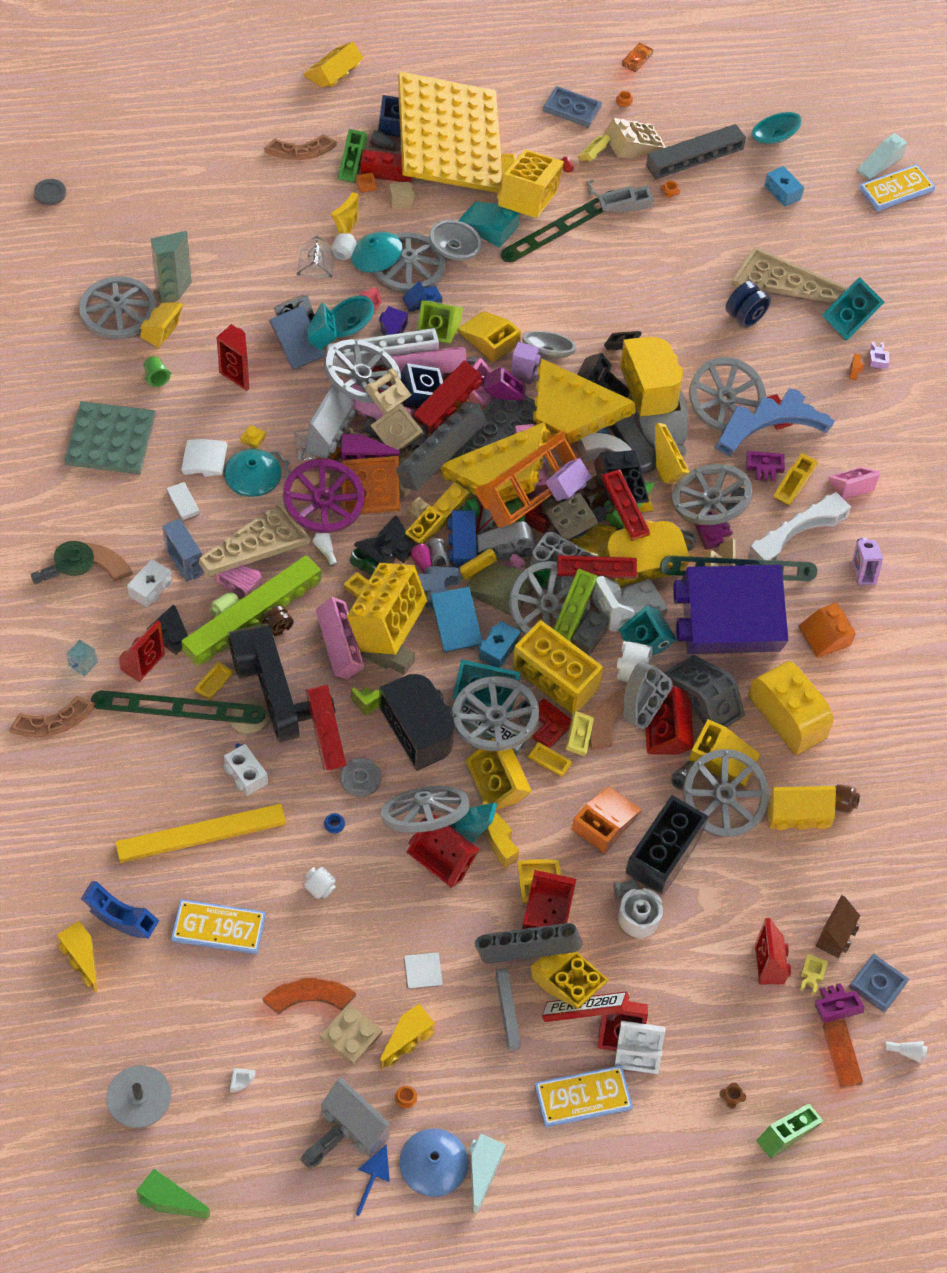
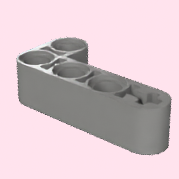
M548 532L534 548L530 564L532 566L546 561L557 562L558 555H595L554 532Z

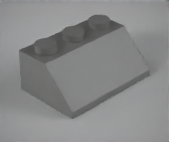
M340 1077L321 1103V1115L328 1123L331 1124L333 1122L344 1138L347 1139L349 1137L354 1142V1147L361 1154L366 1153L371 1157L389 1139L390 1123Z

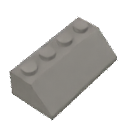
M333 384L310 421L306 453L328 459L330 454L335 452L337 442H341L343 431H347L349 422L354 419L356 410L353 409L354 400L340 392Z

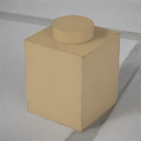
M410 182L389 184V200L392 209L412 207L413 199H415L414 188L411 189Z

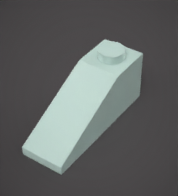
M896 133L892 134L874 150L857 171L868 180H871L903 157L907 142Z
M480 1134L478 1141L473 1140L469 1152L472 1153L471 1181L473 1212L478 1213L506 1148V1144L483 1134Z

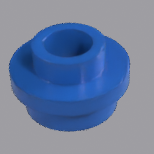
M331 813L325 818L324 827L329 833L336 834L344 829L345 820L340 814ZM335 822V823H337L338 825H337V826H332L331 824Z

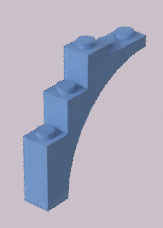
M789 388L779 405L773 399L766 397L762 398L754 413H751L748 408L738 405L714 448L731 457L739 444L759 429L776 424L792 423L814 427L827 433L835 420L831 419L829 415L815 410L813 406L804 404L805 396L800 391Z

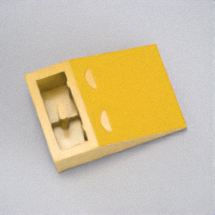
M485 311L464 323L457 330L493 363L516 348L521 338V330L510 320Z
M707 719L691 751L689 761L695 762L703 755L721 749L741 752L752 758L756 763L761 754L727 727ZM715 758L704 764L710 773L721 777L722 758ZM729 758L728 781L732 782L747 766L738 760ZM752 771L738 785L745 788Z
M577 951L543 956L531 966L533 981L547 993L577 1009L609 982L606 976Z

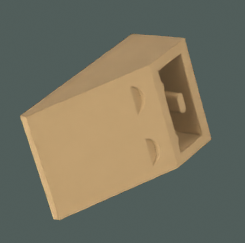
M613 118L603 133L604 135H609L611 140L608 143L616 156L632 159L666 148L662 139L656 133L654 126L649 123L645 124Z

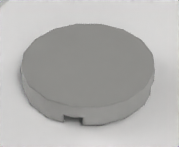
M363 757L354 758L346 764L347 766L342 767L340 773L341 785L350 795L366 797L375 793L379 788L381 770L372 760Z

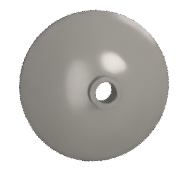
M443 220L436 223L429 235L433 248L442 256L452 260L462 261L471 259L480 252L482 240L478 232L470 225L457 220Z
M530 331L525 333L522 338L524 344L539 347L538 355H541L542 359L548 361L568 357L575 353L577 347L575 342L568 337L548 331Z

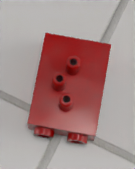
M434 814L433 818L438 819V817ZM423 818L420 822L427 821V819ZM448 825L434 831L417 832L409 840L408 844L410 846L406 853L452 888L462 882L480 849Z
M534 870L522 929L568 923L577 879Z

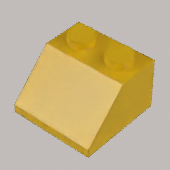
M162 303L159 308L155 307L151 312L150 319L144 320L142 323L140 337L159 349L178 326L183 304Z

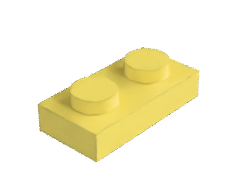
M609 135L596 137L577 156L581 162L594 160L597 157V153L607 147L606 144L611 140Z
M577 711L573 713L565 750L582 756L587 753L594 717Z

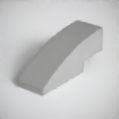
M648 185L637 189H632V186L598 195L603 211L628 212L654 207L653 197Z

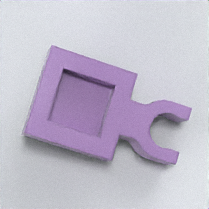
M872 342L868 355L870 367L888 369L889 356L888 352L883 351L884 343H881L880 347H876L875 342Z

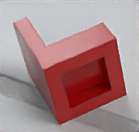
M540 503L525 514V522L530 527L544 534L551 523L547 516L541 512L542 503Z

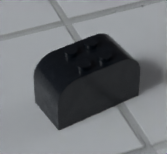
M409 674L380 686L379 708L414 768L418 771L446 758L450 754L453 747L455 722L452 716L453 711L449 705L446 706L441 691L439 689L436 690L433 683L427 677L419 674Z
M671 795L629 857L625 873L659 894L664 895L697 846L704 832L708 815Z

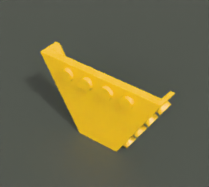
M541 358V366L537 367V375L540 378L539 381H536L538 396H535V407H537V411L533 412V420L537 422V425L545 422L550 435L565 430V438L571 444L636 413L634 401Z
M545 422L518 432L447 461L440 468L442 471L441 475L446 481L456 482L476 495L474 491L476 487L492 481L550 440V431L547 430ZM543 456L515 475L525 494L533 492L536 483L539 482V470L543 467ZM510 479L496 488L504 503L519 497Z

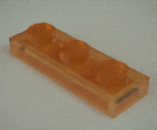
M845 1019L824 1023L822 1027L840 1088L862 1085L863 1078Z

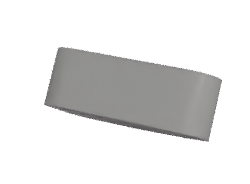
M515 522L476 536L477 556L491 549L495 552L497 561L510 560L512 554H518L519 557H531L534 548L537 546L535 533L526 522Z
M640 662L634 667L627 682L624 695V718L627 723L641 729L646 728L650 724L672 689V680L657 667Z

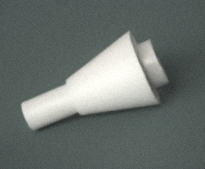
M317 533L312 542L326 556L331 567L337 565L333 555L330 533Z
M887 1041L886 1050L899 1052L901 1055L921 1063V1059L926 1060L928 1046H923L924 1041L901 1044Z

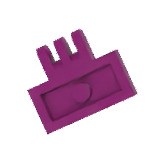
M747 451L746 470L756 471V480H760L761 475H763V481H767L768 475H771V481L775 482L776 473H784L785 470L784 454Z
M710 511V512H708V514H707L706 516L713 515V514H712V512ZM727 522L715 525L695 524L705 550L719 547L724 542L723 537L733 534L732 529H729L730 524Z
M841 983L836 984V990L833 985L828 986L829 994L825 987L819 989L822 999L815 1001V1008L823 1023L864 1013L865 1007L857 991L846 993Z

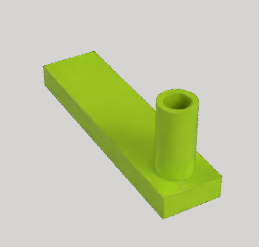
M581 569L577 570L554 627L556 632L570 642L598 576Z

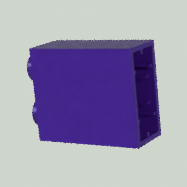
M782 565L687 567L681 580H674V603L683 604L684 618H677L676 637L678 642H686L687 654L781 652L789 641Z

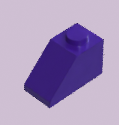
M388 306L379 318L383 336L403 333L408 325V313Z

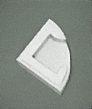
M233 1068L230 1092H239L247 1088L254 1080L256 1071Z

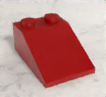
M157 620L140 637H137L133 641L132 646L127 651H124L119 658L120 670L138 682H141L165 655L161 622Z
M765 918L755 943L759 985L785 984L787 978L791 976V965L787 963L786 959L789 954V947L784 941V935L770 918Z

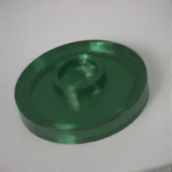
M68 541L61 544L55 550L54 563L60 572L70 576H78L87 573L92 568L94 553L83 542Z

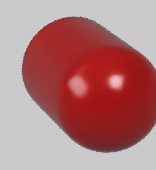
M566 155L562 159L559 157L561 161H564L563 170L567 173L572 172L574 166L569 157Z

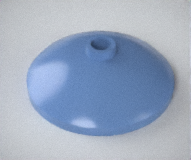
M435 1128L422 1130L410 1137L401 1151L400 1171L402 1177L411 1189L421 1195L429 1197L447 1195L461 1185L467 1174L468 1155L466 1149L455 1135L446 1130ZM436 1154L439 1158L432 1160L430 1156Z

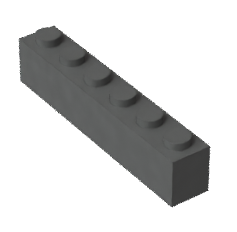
M736 124L649 153L646 167L655 179H659L744 149L746 136Z
M468 401L463 403L423 444L402 462L396 471L404 488L417 491L487 422L480 404Z

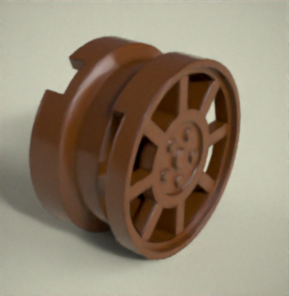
M284 606L270 609L262 618V624H265V621H267L266 623L269 624L274 637L284 634L283 631L286 629L290 630L294 624L293 618L288 614Z

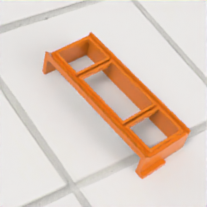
M565 430L550 435V440L492 481L474 489L484 509L489 510L498 528L514 523L552 495L548 487L529 501L515 476L543 455H545L554 473H556L560 468L550 451L555 448L563 465L577 459L565 438ZM509 479L523 503V506L512 514L509 513L496 489Z

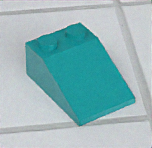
M474 202L458 221L470 225L478 232L482 239L500 248L519 227L520 213L500 207L495 203Z
M859 277L821 316L847 341L885 302Z

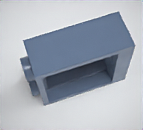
M179 518L163 525L165 549L185 581L188 582L199 578L204 574L203 569L199 565V558L202 556V552L181 519Z

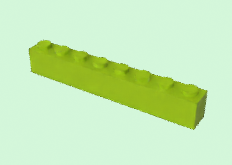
M305 555L181 641L183 652L197 667L207 663L215 654L223 652L228 647V632L259 625L265 613L277 606H284L286 608L294 599L302 597L307 590L316 587L321 582V569Z

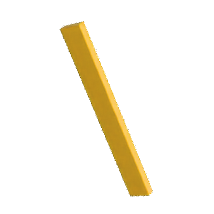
M280 803L115 842L120 863L283 826L286 825V819L282 804Z

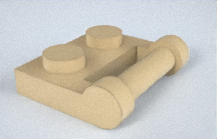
M394 368L389 369L384 376L374 383L370 382L365 386L367 393L383 415L411 396ZM390 381L392 386L379 394L378 388Z

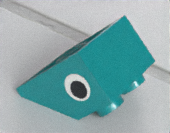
M647 605L618 629L626 642L652 646V656L665 651L677 640L661 611Z

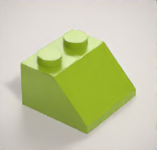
M422 301L417 331L435 328L438 341L451 343L460 326L463 307L434 301Z

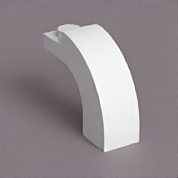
M602 433L590 434L579 440L578 449L584 462L597 459L600 453L632 450L619 438Z

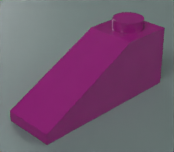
M342 434V460L399 457V450L361 434Z

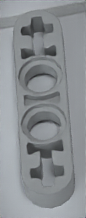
M508 968L496 969V981L507 1047L509 1051L519 1050L520 1037Z

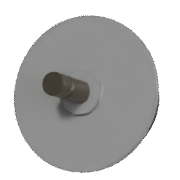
M149 1066L129 1067L116 1075L110 1083L106 1097L107 1106L113 1118L120 1124L131 1128L147 1127L156 1123L167 1112L171 1102V1088L166 1077L155 1068Z

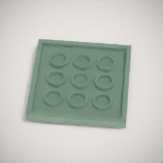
M81 401L64 460L65 465L141 475L155 418V410Z

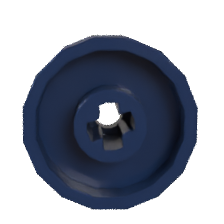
M747 281L732 293L725 309L743 327L748 328L757 323L767 312L771 304V297L764 291H760V288L754 282Z

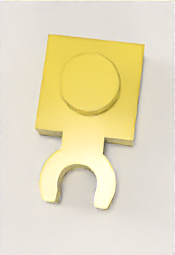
M807 954L801 972V977L806 979L802 981L800 991H803L805 986L809 985L812 987L811 995L816 993L818 989L817 982L822 983L828 961Z

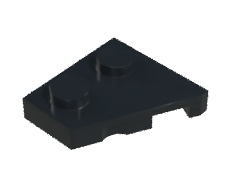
M395 515L378 535L387 533L381 546L389 548L391 553L396 555V559L405 563L411 556V549L415 547V544L410 537L405 535L406 530Z
M172 605L157 620L161 622L164 646L177 655L182 650L181 641L188 634L176 606Z

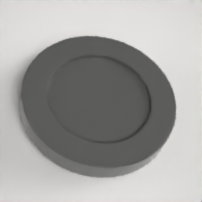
M45 179L35 186L34 195L41 204L55 205L66 197V187L59 180Z

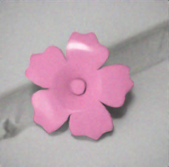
M512 554L510 561H506L505 566L519 568L524 571L525 560L519 557L518 554Z

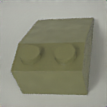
M491 564L475 574L466 587H470L472 597L511 616L509 608L510 591L514 581L523 570ZM528 578L522 583L519 594L529 596L534 588ZM518 600V608L520 610L525 602Z

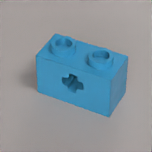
M784 166L767 173L764 186L785 207L801 200L804 186Z
M500 620L497 626H492L490 629L489 637L481 641L478 647L479 659L490 666L501 668L513 652L514 646L520 641L521 631Z

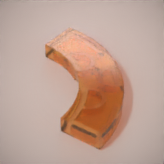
M302 978L298 981L278 986L262 999L267 1006L280 1015L287 1008L307 1001L327 1003L342 1011L356 997V993L345 985L332 980Z

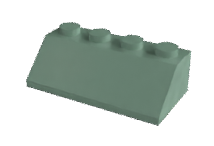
M187 231L151 238L155 283L161 303L179 300L192 283Z

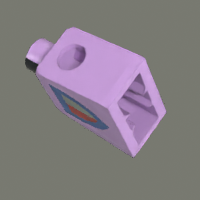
M865 537L859 538L856 541L853 555L857 584H877L883 562L881 551L877 541L868 540Z

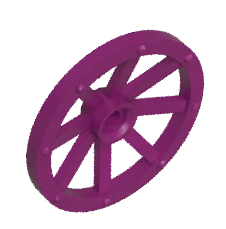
M314 459L300 464L289 474L284 484L283 501L288 514L300 526L318 533H333L349 527L357 520L364 504V489L358 476L349 467L334 460ZM319 468L320 488L317 489L304 476V472ZM325 468L343 474L329 489L326 488ZM298 478L313 495L290 492L293 482ZM347 479L350 480L356 493L333 496ZM291 499L314 503L299 513ZM357 500L356 507L351 514L333 503ZM319 508L321 509L322 524L312 522L305 517ZM327 508L345 519L328 524Z

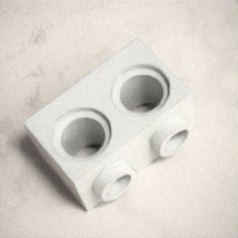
M246 744L224 755L225 764L223 767L225 772L229 776H233L236 787L239 791L243 790L246 796L268 784L266 771ZM242 762V764L236 765L235 763ZM248 777L254 778L252 780H246V778Z

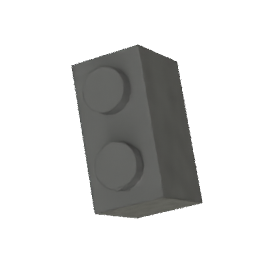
M591 610L572 637L571 643L590 656L606 633L609 619Z

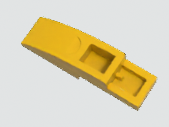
M454 482L432 507L430 505L408 528L405 535L419 545L426 542L448 524V518H452V510H458L470 496V492Z

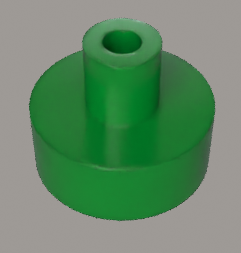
M475 498L465 500V506L460 507L461 511H475V517L480 514Z

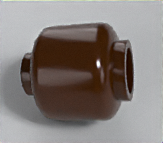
M841 784L836 785L835 810L851 813L854 809H857L860 793H857L856 788Z

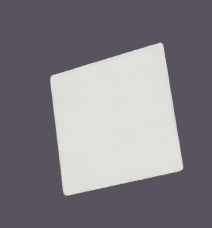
M438 952L404 956L408 988L443 985Z

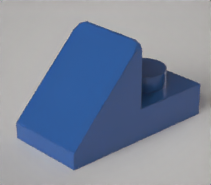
M418 281L402 297V300L408 311L411 312L420 309L422 301L442 303V296L436 285L423 288L421 282Z

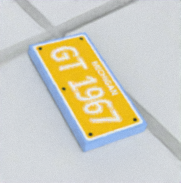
M916 164L862 183L859 189L876 211H880L933 192L935 185Z
M181 899L171 939L172 942L258 954L266 912Z
M622 1066L536 1082L534 1085L545 1128L633 1109Z

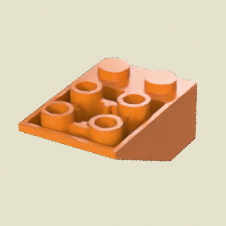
M608 786L589 801L574 817L571 830L605 854L642 809Z

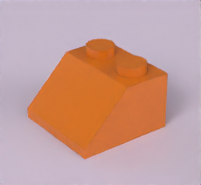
M838 602L818 609L799 624L802 634L817 658L851 646L856 635L855 630Z

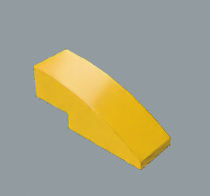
M801 452L773 497L790 506L818 466V461Z
M495 811L493 822L487 827L485 834L497 859L504 868H507L518 860L519 849L511 841L513 830Z

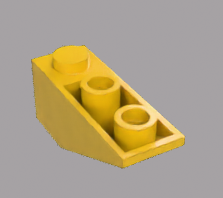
M78 920L57 934L59 943L56 945L62 955H68L70 958L69 964L75 972L79 970L83 975L81 980L87 988L91 986L94 992H97L98 986L92 938Z
M419 1003L401 1016L380 1058L381 1069L386 1066H393L401 1055L411 1053L416 1048V1044L422 1040L427 1041L434 1035L435 1022Z

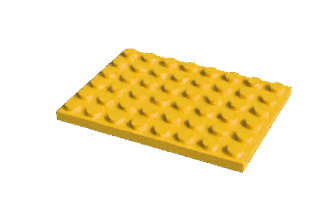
M399 71L398 95L402 175L498 193L499 189L502 188V183H500L502 161L496 91Z

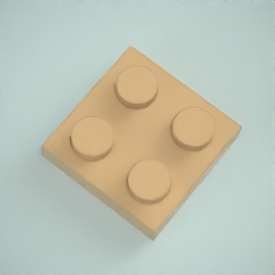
M401 403L370 425L385 445L399 450V452L424 434Z
M348 1004L320 1035V1039L354 1066L383 1034V1030L352 1005Z

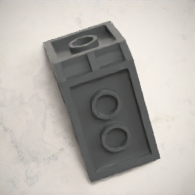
M692 655L664 672L672 680L673 685L689 693L692 707L704 725L707 719L728 727L745 716L737 682L730 673L696 655Z

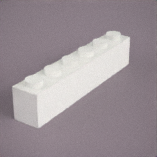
M435 328L359 339L380 347L390 356L439 350V341ZM336 343L327 345V353L329 349ZM353 349L342 350L341 353L355 366ZM360 350L361 363L367 365L375 355ZM334 355L333 366L348 370ZM380 359L375 366L384 365L385 363Z

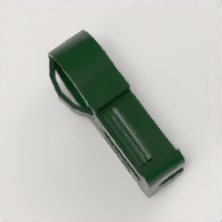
M354 549L349 559L353 566L366 571L371 576L379 565L376 560L360 549Z

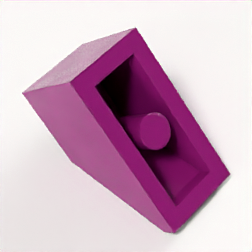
M502 366L486 374L484 379V390L494 398L516 401L525 400L526 385Z

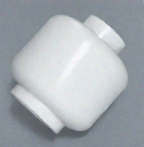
M342 233L336 236L331 249L337 259H350L357 242L351 234Z
M313 867L304 876L307 879L304 887L316 899L321 897L325 899L336 888L334 885L335 878L324 867H320L317 870Z

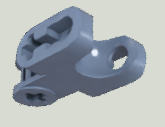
M432 566L425 569V574H418L427 598L425 606L433 609L431 594L449 591L446 589L447 586L460 583L462 574L459 568Z

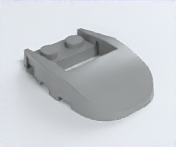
M682 389L678 401L680 411L640 417L635 406L634 422L637 423L640 432L651 448L654 446L655 424L657 423L666 424L673 440L677 444L685 443L688 430L687 402Z

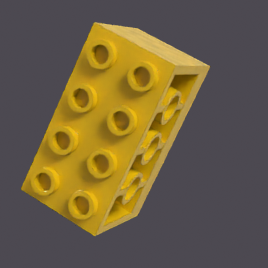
M525 149L521 154H518L517 159L513 160L512 165L508 166L506 172H503L500 183H502V188L499 189L497 199H499L498 206L538 218L557 193L564 161Z
M379 563L352 606L347 619L361 652L397 654L427 603L426 595L414 565Z
M539 620L514 646L512 669L520 672L523 678L572 715L575 711L579 712L600 689L603 666L542 620Z

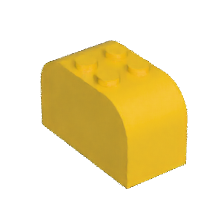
M658 337L624 340L620 369L640 417L666 414L674 411L678 406L683 368L679 366L677 354H674L671 345Z
M646 521L650 535L631 541L625 527L613 533L601 557L637 558V578L608 579L617 582L622 587L649 578L655 580L673 576L666 575L661 571L660 563L662 559L666 556H689L683 534L675 524L668 521ZM681 561L680 570L684 571L690 562ZM671 562L667 564V568L672 567Z
M786 661L753 679L748 697L795 756L828 738L834 722L832 710L825 698L794 662Z

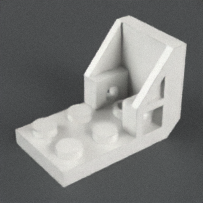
M600 576L597 578L593 588L591 601L598 613L609 619L607 626L609 631H619V628L646 605L659 609L662 614L667 613L668 610L650 578L621 589L617 582Z

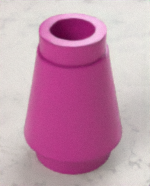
M420 544L411 549V557L422 573L425 574V569L433 565L429 548L425 544Z

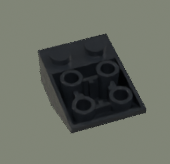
M636 450L599 454L594 462L597 479L612 506L614 504L603 483L602 474L619 469L636 503L649 502Z

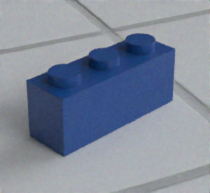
M452 510V518H448V530L452 532V534H448V546H452V550H449L448 559L449 562H452V567L460 569L462 565L477 557L475 511Z

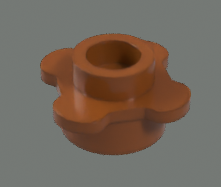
M734 1082L726 1089H721L719 1093L720 1097L725 1099L727 1106L731 1109H734L739 1102L746 1100V1094Z

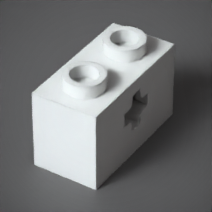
M151 559L127 585L128 596L148 608L158 600L164 589L166 590L170 587L172 583L171 570Z

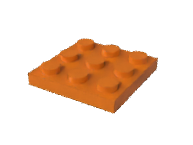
M398 456L341 460L342 464L349 467L358 476L363 485L364 504L360 514L401 511L400 479L396 471L399 467ZM347 479L342 484V494L356 493L353 484ZM357 500L342 501V509L351 514L356 507Z

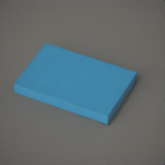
M470 587L431 594L430 597L443 652L480 645L482 637Z

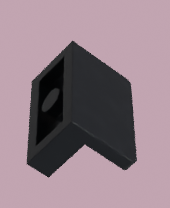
M603 353L588 356L585 358L577 375L597 384L603 368L606 367L610 371L612 364Z

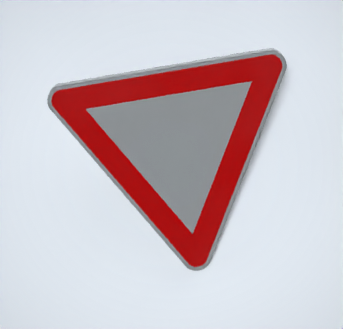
M482 504L476 525V536L482 534L489 526L494 527V519L488 509L485 510Z

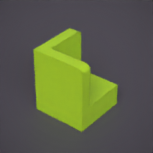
M354 687L351 689V700L366 716L379 707V691L371 692L368 687L358 691Z

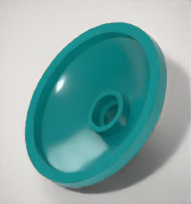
M794 112L771 115L755 125L752 130V136L755 141L763 144L782 143L799 130L802 124L801 117Z
M384 231L373 232L357 241V245L350 258L354 267L362 272H379L397 262L402 254L403 247L400 239L395 234Z
M362 295L350 297L340 302L331 310L335 317L337 338L354 335L369 323L374 313V304L369 297Z
M245 449L230 457L224 468V477L227 485L234 492L247 497H257L265 495L276 488L281 479V466L276 457L267 451Z

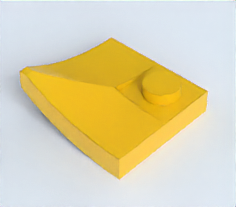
M352 192L339 208L331 212V217L336 224L338 234H351L359 219V194Z
M596 524L582 537L573 539L572 543L597 557H601L610 537L616 532V527Z
M534 859L517 861L522 904L528 903L534 870L561 875L558 860Z

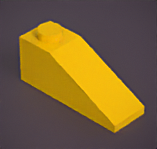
M655 424L658 477L664 483L673 484L688 475L690 471L666 424Z

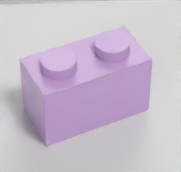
M520 342L517 343L513 354L511 374L521 382L532 384L534 377H538L537 366H539L541 355H538L539 347Z
M579 458L565 464L545 483L555 499L560 501L575 496V492L586 487V482L592 477Z

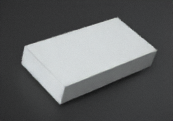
M185 482L167 488V493L182 521L200 514L199 508Z

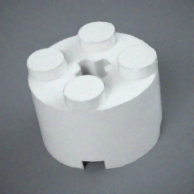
M624 641L621 650L623 656L622 658L619 657L617 662V680L628 682L634 667L638 663L644 662L649 664L652 658V646Z
M646 888L628 891L622 898L617 921L623 931L637 939H644L655 933L663 915L661 898L654 891Z

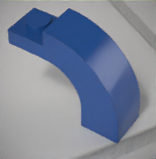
M91 881L81 897V900L91 908L89 912L112 928L130 936L149 939L159 922L146 908L132 907L119 901L97 881Z

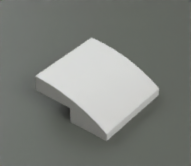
M209 439L187 440L181 471L184 475L202 473L204 477L222 475L227 443Z
M621 1020L614 1067L622 1066V1069L658 1074L665 1027Z

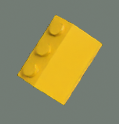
M354 41L334 48L306 70L303 75L322 88L328 85L332 87L338 83L337 79L347 76L350 69L357 68L360 65L359 62L364 57Z
M493 737L490 741H496V738ZM512 748L503 751L478 749L465 760L483 802L496 803V810L517 804L532 792Z
M773 787L767 807L769 829L785 830L787 828H797L798 830H804L807 828L826 829L831 827L835 819L836 787Z

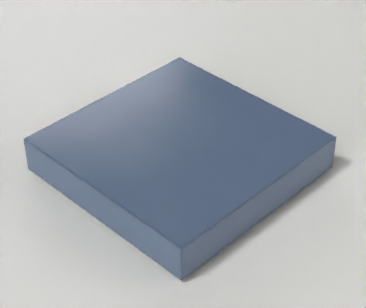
M873 953L851 982L849 988L857 991L860 996L885 1013L907 984L909 978Z

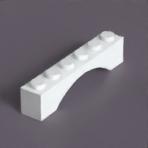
M837 492L830 496L826 495L821 502L816 505L812 504L807 511L802 514L798 513L788 523H782L777 530L768 532L761 540H755L750 545L748 557L757 560H778L783 546L794 535L814 527L836 526L848 518L851 506Z

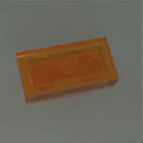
M639 42L623 59L622 66L636 73L653 54V49Z

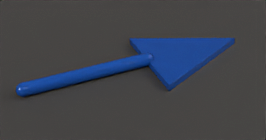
M387 1144L358 1168V1170L370 1174L371 1177L356 1211L357 1216L362 1212L375 1177L390 1182Z

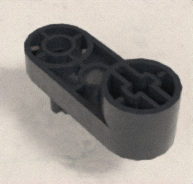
M265 623L228 632L230 652L238 679L258 675L278 742L299 738L298 722L312 719L308 701L297 704L293 703L269 624ZM331 697L332 704H333V708H334V713H336L335 706H334V701H333V698Z

